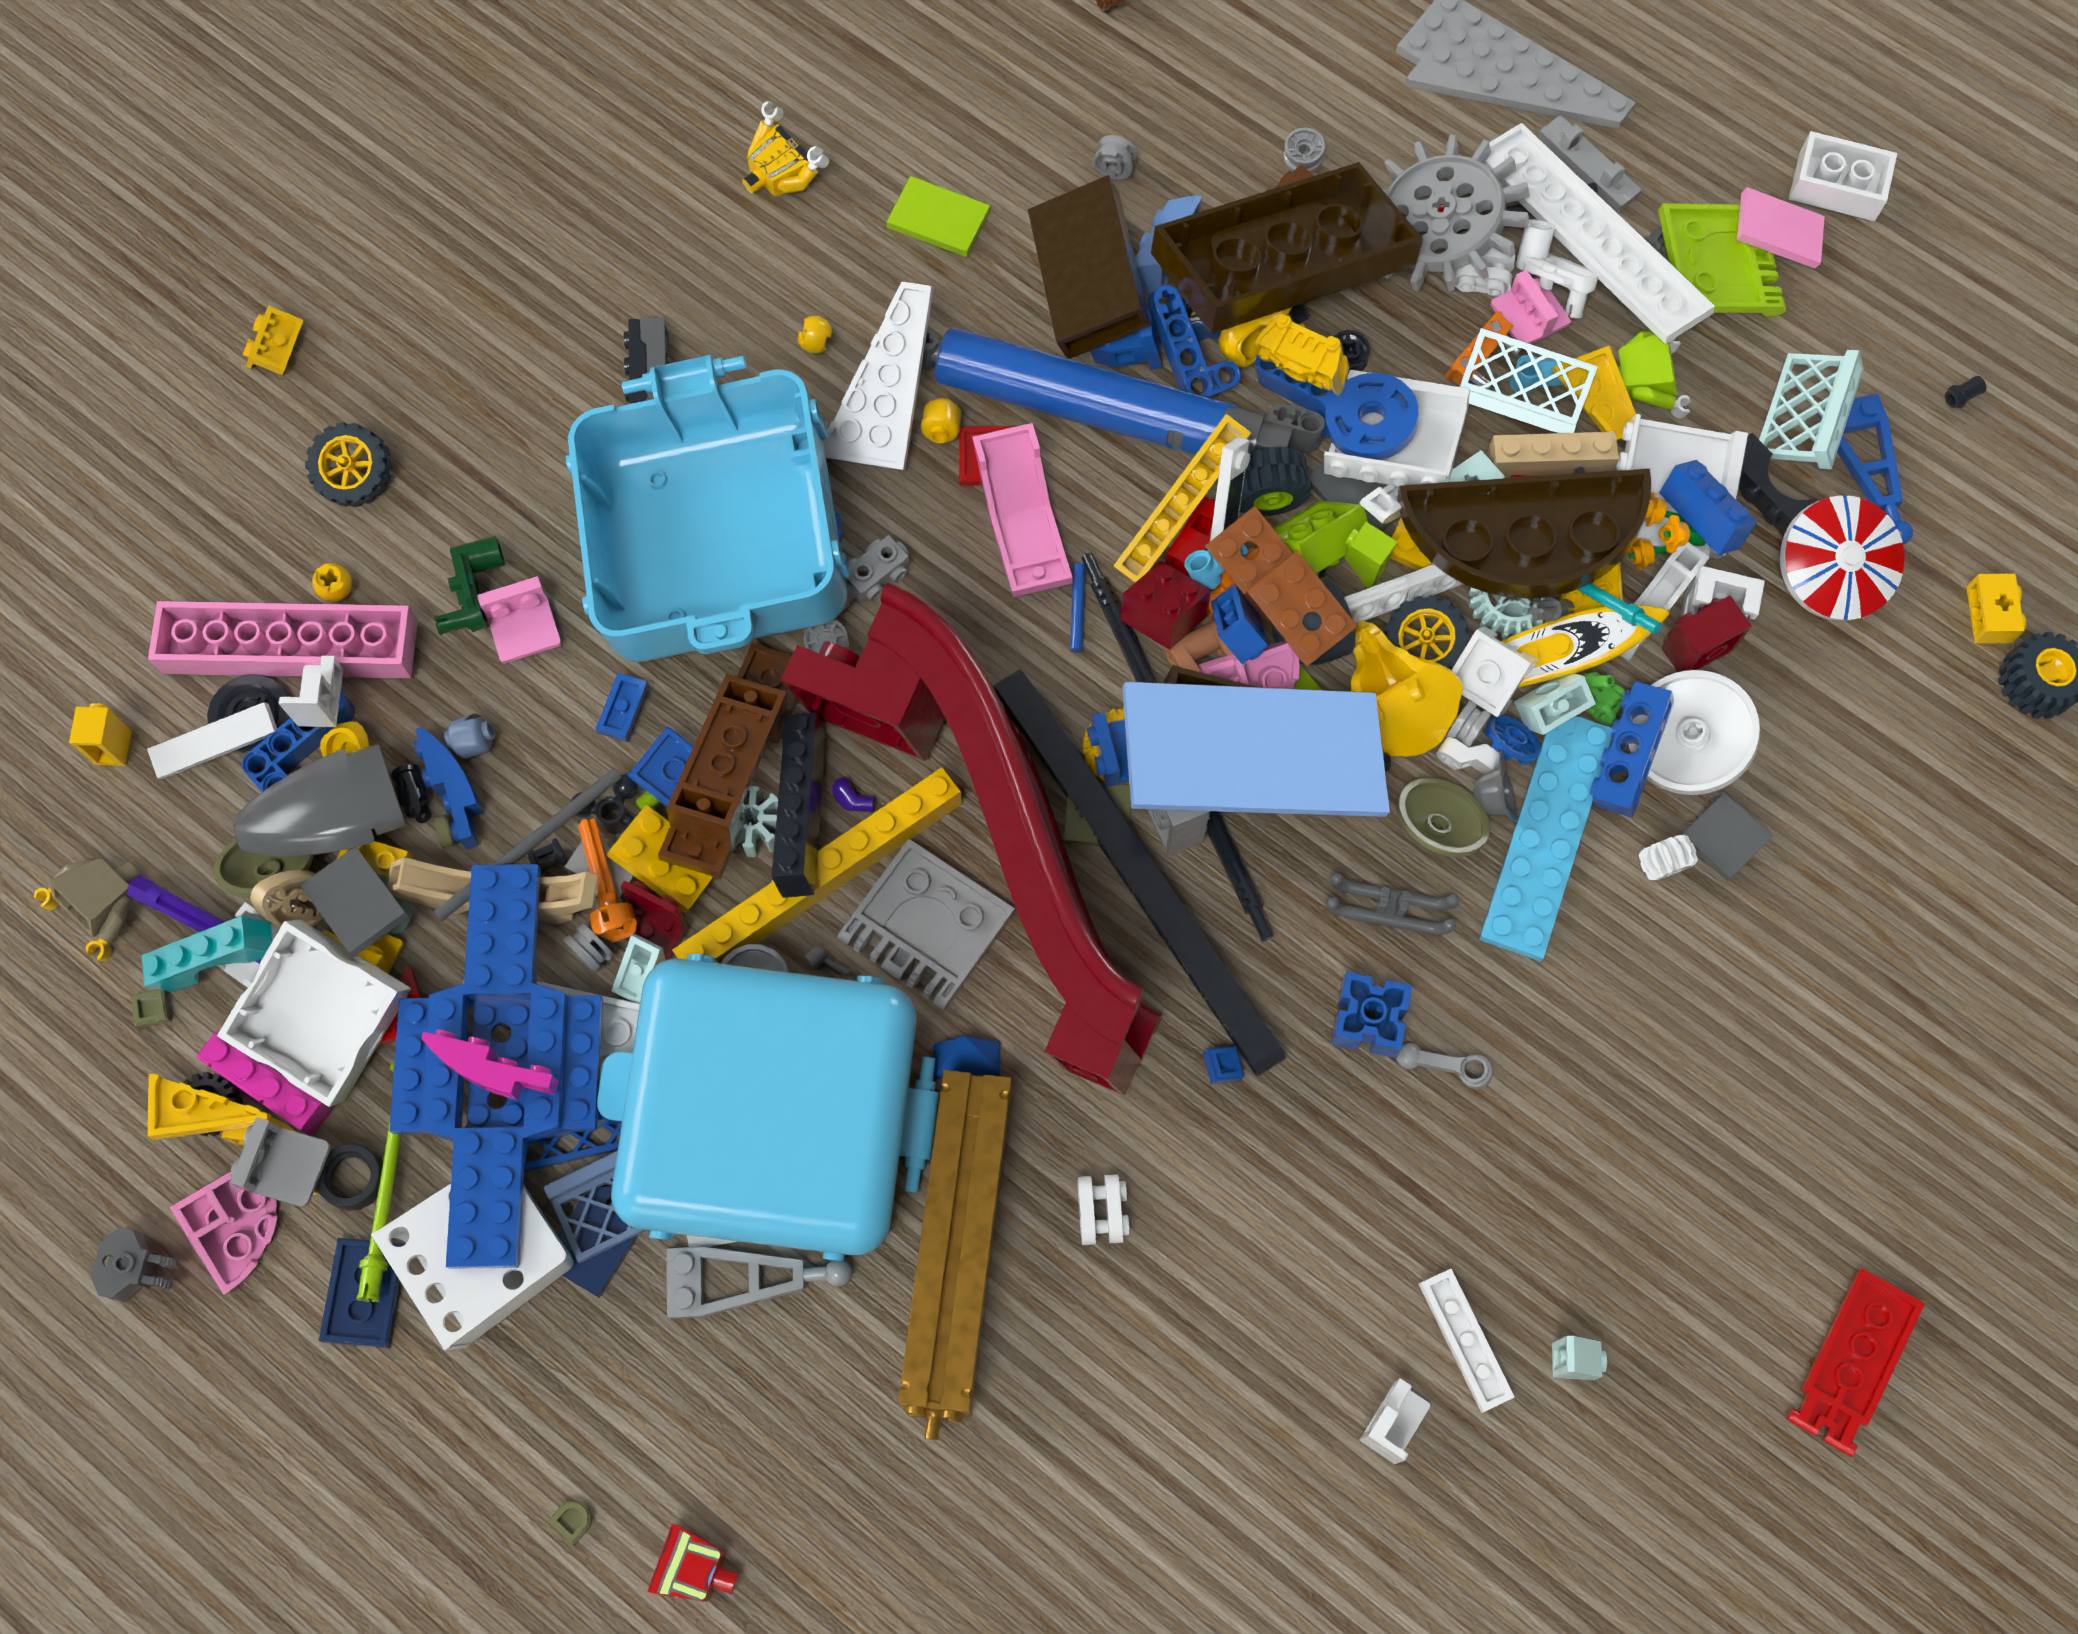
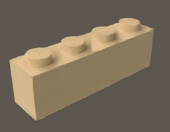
M1616 432L1493 435L1487 451V457L1505 476L1504 478H1510L1511 475L1546 476L1572 474L1576 468L1581 466L1586 473L1613 471L1619 460Z

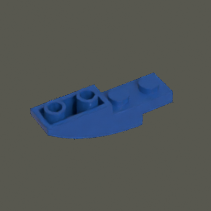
M422 727L415 729L418 740L414 741L415 751L420 760L424 759L426 769L421 770L424 783L427 788L432 787L438 796H442L447 813L452 812L454 822L449 823L455 842L460 840L466 850L479 846L471 817L483 814V810L470 780L456 759L439 740Z

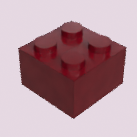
M1160 561L1123 593L1120 620L1170 650L1207 617L1211 590L1165 562Z
M1731 596L1721 601L1718 598L1712 599L1710 604H1705L1701 608L1702 611L1695 615L1691 612L1686 613L1675 621L1676 627L1667 634L1668 639L1661 649L1677 672L1699 670L1733 652L1750 630L1752 625Z

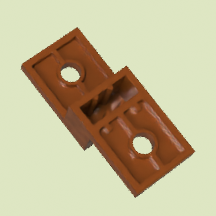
M1255 506L1205 545L1208 552L1263 620L1266 618L1269 620L1305 667L1358 627L1297 551L1294 554L1291 552ZM1250 542L1257 546L1258 556L1255 559L1247 560L1241 555L1240 548L1245 543ZM1309 612L1317 613L1322 620L1320 628L1315 631H1309L1303 625V617Z

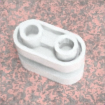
M1491 248L1482 256L1486 262L1489 276L1484 280L1475 272L1471 264L1454 270L1456 278L1455 287L1460 291L1488 293L1491 296L1498 297L1511 290L1513 276L1510 272L1514 269L1515 254L1510 257L1495 248Z
M1118 1174L1104 1175L1103 1186H1092L1091 1176L1077 1177L1082 1245L1096 1244V1234L1108 1233L1109 1243H1123V1236L1129 1235L1128 1215H1122L1121 1202L1127 1201L1126 1182L1119 1181ZM1105 1199L1107 1219L1095 1220L1093 1200Z

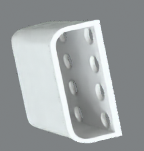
M451 1184L371 1234L444 1351L466 1348L473 1344L476 1339L569 1271L574 1264L571 1254L524 1184L519 1268H446ZM391 1238H399L406 1242V1244L402 1247H395L391 1243ZM416 1256L425 1269L420 1275H413L409 1271V1263ZM434 1284L444 1298L438 1303H430L426 1297L428 1289ZM451 1313L454 1314L462 1326L456 1332H449L445 1328V1319Z

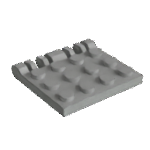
M908 839L841 929L837 939L850 946L857 938L853 950L859 953L866 948L875 933L882 940L872 951L869 960L874 964L878 963L887 952L890 944L893 945L894 948L882 963L881 968L899 981L906 976L914 962L917 961L919 964L906 983L911 989L919 984L926 970L929 969L936 975L925 987L923 997L928 1000L931 999L940 988L943 980H945L946 983L933 1001L935 1005L945 1011L1015 913V908Z

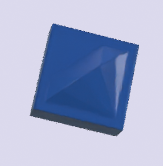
M1236 1046L1211 1048L1203 1052L1211 1084L1239 1081L1244 1078Z

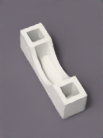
M1689 542L1685 546L1677 547L1676 552L1668 558L1634 604L1663 608L1670 611L1710 557ZM1648 637L1621 656L1629 661Z

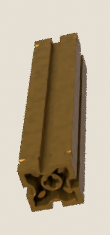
M943 1071L942 1090L937 1114L901 1388L898 1398V1404L902 1409H905L907 1416L927 1418L924 1439L938 1440L940 1420L962 1423L963 1417L971 1418L1012 1096V1083L1009 1077L984 1075L982 1077L974 1076L967 1072Z

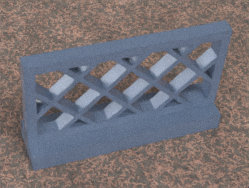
M617 1151L544 1186V1190L548 1199L553 1204L578 1263H582L647 1231L636 1229L629 1225L627 1230L619 1235L607 1231L615 1212L611 1203V1206L594 1201L599 1187L605 1184L612 1186ZM590 1192L588 1198L582 1197L583 1195ZM574 1199L586 1203L579 1221L567 1218L562 1205ZM592 1205L609 1210L602 1229L585 1224ZM570 1223L577 1225L575 1233L573 1232ZM586 1228L600 1233L595 1246L582 1252L578 1243L582 1229ZM605 1235L612 1237L603 1242Z

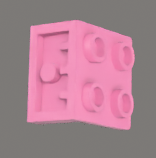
M538 576L477 595L480 606L488 619L501 663L506 664L561 646L562 643L550 604Z

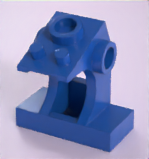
M1148 310L1151 322L1150 327L1091 350L1094 363L1109 367H1119L1148 362L1150 370L1162 368L1160 340L1151 311Z

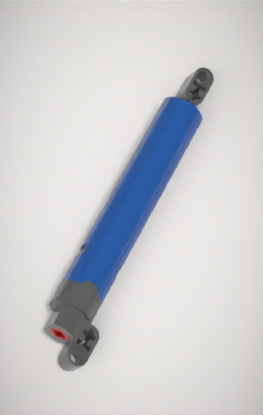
M954 327L946 331L941 344H938L937 335L927 329L921 370L931 369L935 366L934 374L938 384L1192 455L1197 454L1226 414L1251 432L1247 438L1249 440L1248 453L1269 447H1287L1303 452H1312L1318 449L1324 431L1325 420L1320 414L1292 405L1274 404L1269 409L1268 415L1237 407L1233 404Z

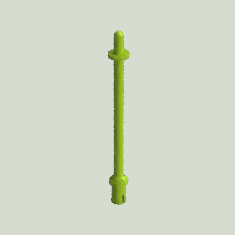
M394 1063L390 1064V1070L393 1072ZM390 1123L372 1233L387 1225L402 1134H392L389 1132ZM372 1236L369 1253L364 1259L360 1260L359 1264L362 1274L357 1300L370 1302V1299H372V1302H379L383 1271H387L388 1262H385L382 1256L383 1253Z

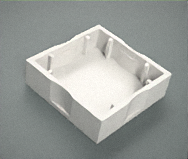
M303 920L284 921L261 960L253 982L240 996L217 1036L252 1059L275 1068L289 1082L330 1107L345 1102L397 1014L399 999L406 998L411 988L359 955L352 957L343 945Z

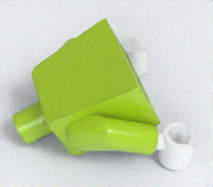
M1641 331L1618 350L1620 359L1618 369L1630 399L1671 410L1672 415L1679 419L1686 417L1690 410L1684 409L1682 406H1687L1691 402L1689 396L1682 395L1677 400L1674 396L1678 395L1672 353L1676 352L1681 342L1674 341L1673 339L1665 344L1653 332Z

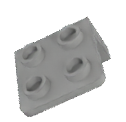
M256 1117L254 1124L250 1125L246 1130L244 1136L245 1146L242 1154L232 1165L230 1184L242 1190L296 1206H308L331 1148L330 1144L325 1140L278 1127L268 1120Z

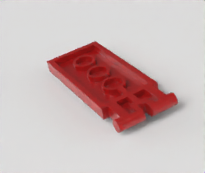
M1863 1268L1858 1269L1800 1388L1801 1391L1806 1393L1798 1410L1792 1408L1789 1411L1786 1420L1813 1436L1818 1434L1821 1427L1826 1428L1822 1441L1852 1457L1858 1447L1857 1444L1852 1442L1860 1425L1863 1427L1868 1426L1925 1303Z

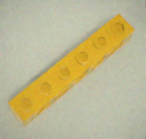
M1226 414L1114 564L1113 568L1133 583L1145 575L1219 477L1222 448L1238 436L1247 439L1251 432Z

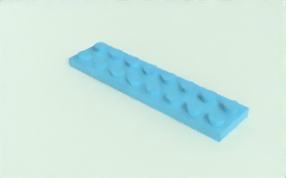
M1574 716L1544 735L1541 753L1537 757L1481 930L1480 941L1540 962L1543 960L1592 805L1591 785L1595 777L1600 778L1603 769L1600 766L1602 754L1605 748L1609 749L1612 741L1611 727Z

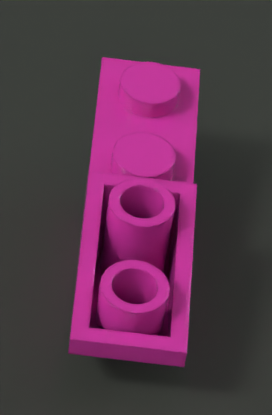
M436 1030L435 1034L423 1032L421 1039L433 1053L463 1078L487 1091L519 1101L522 1088L556 1095L559 1081L551 1074V1070L538 1065H531L530 1070L517 1067L518 1062L500 1057L495 1062L497 1053L488 1046V1041L480 1038L469 1037L467 1042L455 1039V1034L444 1030Z

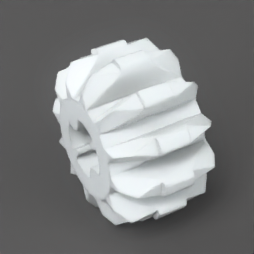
M1677 835L1644 848L1638 855L1642 870L1646 873L1649 880H1659L1675 875L1692 867L1698 861L1694 844L1690 842L1689 837L1686 835Z

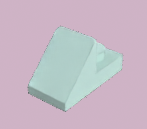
M632 934L611 991L634 1003L640 1004L646 976L656 965L666 961L663 948L636 934Z

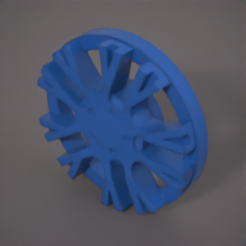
M1507 715L1493 716L1485 727L1487 728L1485 736L1492 738L1494 741L1491 746L1496 748L1497 752L1500 749L1503 750L1505 757L1507 756L1509 761L1513 757L1518 760L1520 765H1527L1528 763H1533L1541 753V745L1535 734L1526 725Z

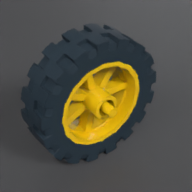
M342 422L336 423V427H326L323 429L324 433L321 435L317 434L312 440L314 444L307 449L306 454L309 457L308 461H305V469L309 471V475H307L309 482L314 485L317 493L341 506L347 507L351 505L359 507L362 506L361 503L366 502L369 504L373 502L377 494L381 495L385 491L383 487L386 482L389 483L391 480L389 472L390 469H393V463L389 459V455H391L390 450L384 445V441L378 435L359 424H346ZM348 444H358L359 446L350 457ZM339 448H342L343 454L338 457L334 456V453ZM366 450L369 461H357ZM333 460L338 467L330 471V461ZM362 467H368L367 473L362 477L360 474ZM344 472L340 486L332 478ZM350 476H355L359 482L348 486Z
M1430 595L1429 598L1417 596L1414 597L1413 601L1403 602L1397 611L1394 610L1385 628V636L1394 646L1402 648L1407 652L1420 646L1422 648L1420 658L1425 659L1427 650L1432 649L1438 658L1430 661L1452 670L1469 643L1468 623L1463 618L1460 609L1453 607L1452 603L1446 599L1442 601L1437 599V596ZM1425 618H1432L1438 621L1432 628L1426 626ZM1419 619L1422 629L1418 632L1408 626ZM1444 624L1449 630L1450 635H1435V633ZM1404 633L1414 636L1418 640L1404 646ZM1435 642H1450L1443 654Z

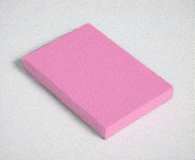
M1746 187L1741 193L1737 240L1815 269L1821 264L1825 216Z

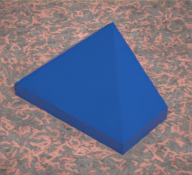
M962 1036L933 1044V1058H935L934 1078H943L944 1070L971 1073V1075L982 1077L984 1075L1000 1076L999 1042Z

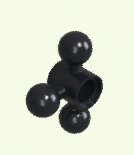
M628 774L620 775L621 779L612 785L615 797H605L597 804L594 800L577 813L576 816L588 817L594 814L606 832L611 834L621 833L638 815L636 814L633 817L628 815L624 807L625 800L631 799L636 795L638 785L627 777ZM579 792V793L575 794V795L572 797L571 801H573L576 797H578V796H579L581 793H583V792ZM610 811H620L618 817L614 820L605 819Z

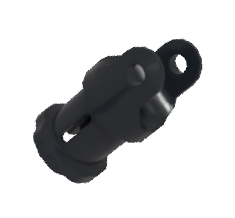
M416 764L399 766L390 774L392 780L396 781L400 793L398 796L399 804L404 807L408 817L415 818L419 823H426L430 819L427 791L422 788L419 780V766Z

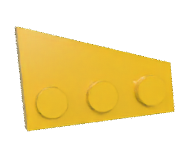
M1606 346L1575 358L1598 366L1582 408L1602 432H1616V440L1622 439L1625 423L1630 422L1636 415L1610 346ZM1562 363L1563 369L1571 366V364ZM1558 365L1551 368L1554 374L1560 371ZM1575 367L1565 372L1572 388L1585 383L1589 370ZM1561 374L1557 376V378L1569 391V388L1565 382L1563 375ZM1582 389L1575 391L1577 399H1579Z

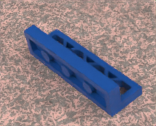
M598 1110L597 1129L604 1127L613 1133L607 1143L602 1146H595L588 1141L594 1131H586L583 1137L577 1133L585 1131L560 1132L530 1142L529 1144L538 1142L547 1149L539 1160L526 1163L525 1159L524 1172L618 1151L619 1142H615L617 1137H620L622 1122L609 1120L603 1117ZM619 1124L616 1130L610 1127L611 1125ZM572 1135L580 1140L571 1153L563 1154L555 1149L563 1136ZM553 1139L550 1144L544 1142L545 1140ZM585 1144L591 1147L588 1149L581 1150ZM551 1152L557 1154V1156L549 1157Z

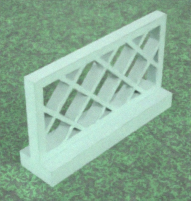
M1481 328L1460 387L1470 389L1469 404L1556 433H1574L1598 366ZM1484 336L1496 339L1502 352L1485 360L1480 349ZM1502 342H1505V343H1508V344H1511V345H1514V346H1512V347H1510V348H1508V349L1505 350V348H1504ZM1518 347L1526 349L1531 362L1514 369L1507 353ZM1531 351L1543 356L1534 360ZM1479 353L1482 362L1474 365ZM1504 355L1511 371L1494 379L1487 363ZM1547 357L1555 359L1560 371L1543 379L1536 363ZM1560 361L1571 364V366L1563 369ZM1484 365L1491 381L1482 386L1468 383L1472 370ZM1533 365L1540 381L1523 389L1516 372ZM1575 367L1589 370L1585 383L1572 388L1565 372ZM1513 374L1520 391L1510 396L1501 394L1496 382ZM1562 374L1569 391L1552 398L1545 382ZM1493 384L1497 392L1485 388ZM1542 384L1549 401L1538 406L1531 404L1525 392ZM1582 389L1579 399H1577L1575 391ZM1523 394L1525 401L1515 399L1514 397ZM1572 394L1576 403L1572 417L1559 413L1555 401ZM1552 404L1554 411L1543 407Z
M1847 350L1845 356L1788 353L1759 439L1765 446H1767L1769 441L1778 436L1785 442L1776 449L1768 448L1773 453L1771 459L1817 462L1820 469H1832L1864 370L1858 350ZM1794 364H1805L1809 367L1808 370L1796 377L1791 372ZM1828 366H1839L1838 371L1827 378L1820 372ZM1816 375L1821 382L1806 390L1801 382ZM1796 386L1801 394L1786 401L1783 397L1784 393ZM1827 388L1830 392L1829 397L1817 403L1812 396ZM1807 399L1812 407L1798 415L1793 407ZM1788 411L1793 418L1778 426L1775 422L1776 417ZM1819 413L1822 417L1821 422L1809 429L1803 421ZM1799 424L1804 432L1789 440L1784 433ZM1808 438L1813 441L1812 451H1798L1795 447Z

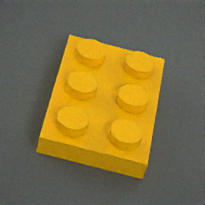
M645 805L606 856L660 896H667L675 900L680 905L679 909L686 914L713 876L659 860L658 853L668 833L670 823L649 806Z

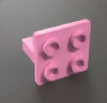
M1525 270L1516 274L1511 291L1492 299L1490 305L1495 313L1501 311L1502 316L1514 325L1509 331L1513 339L1533 344L1568 327L1571 320L1551 290L1541 288L1539 284L1540 277L1532 278L1529 272Z

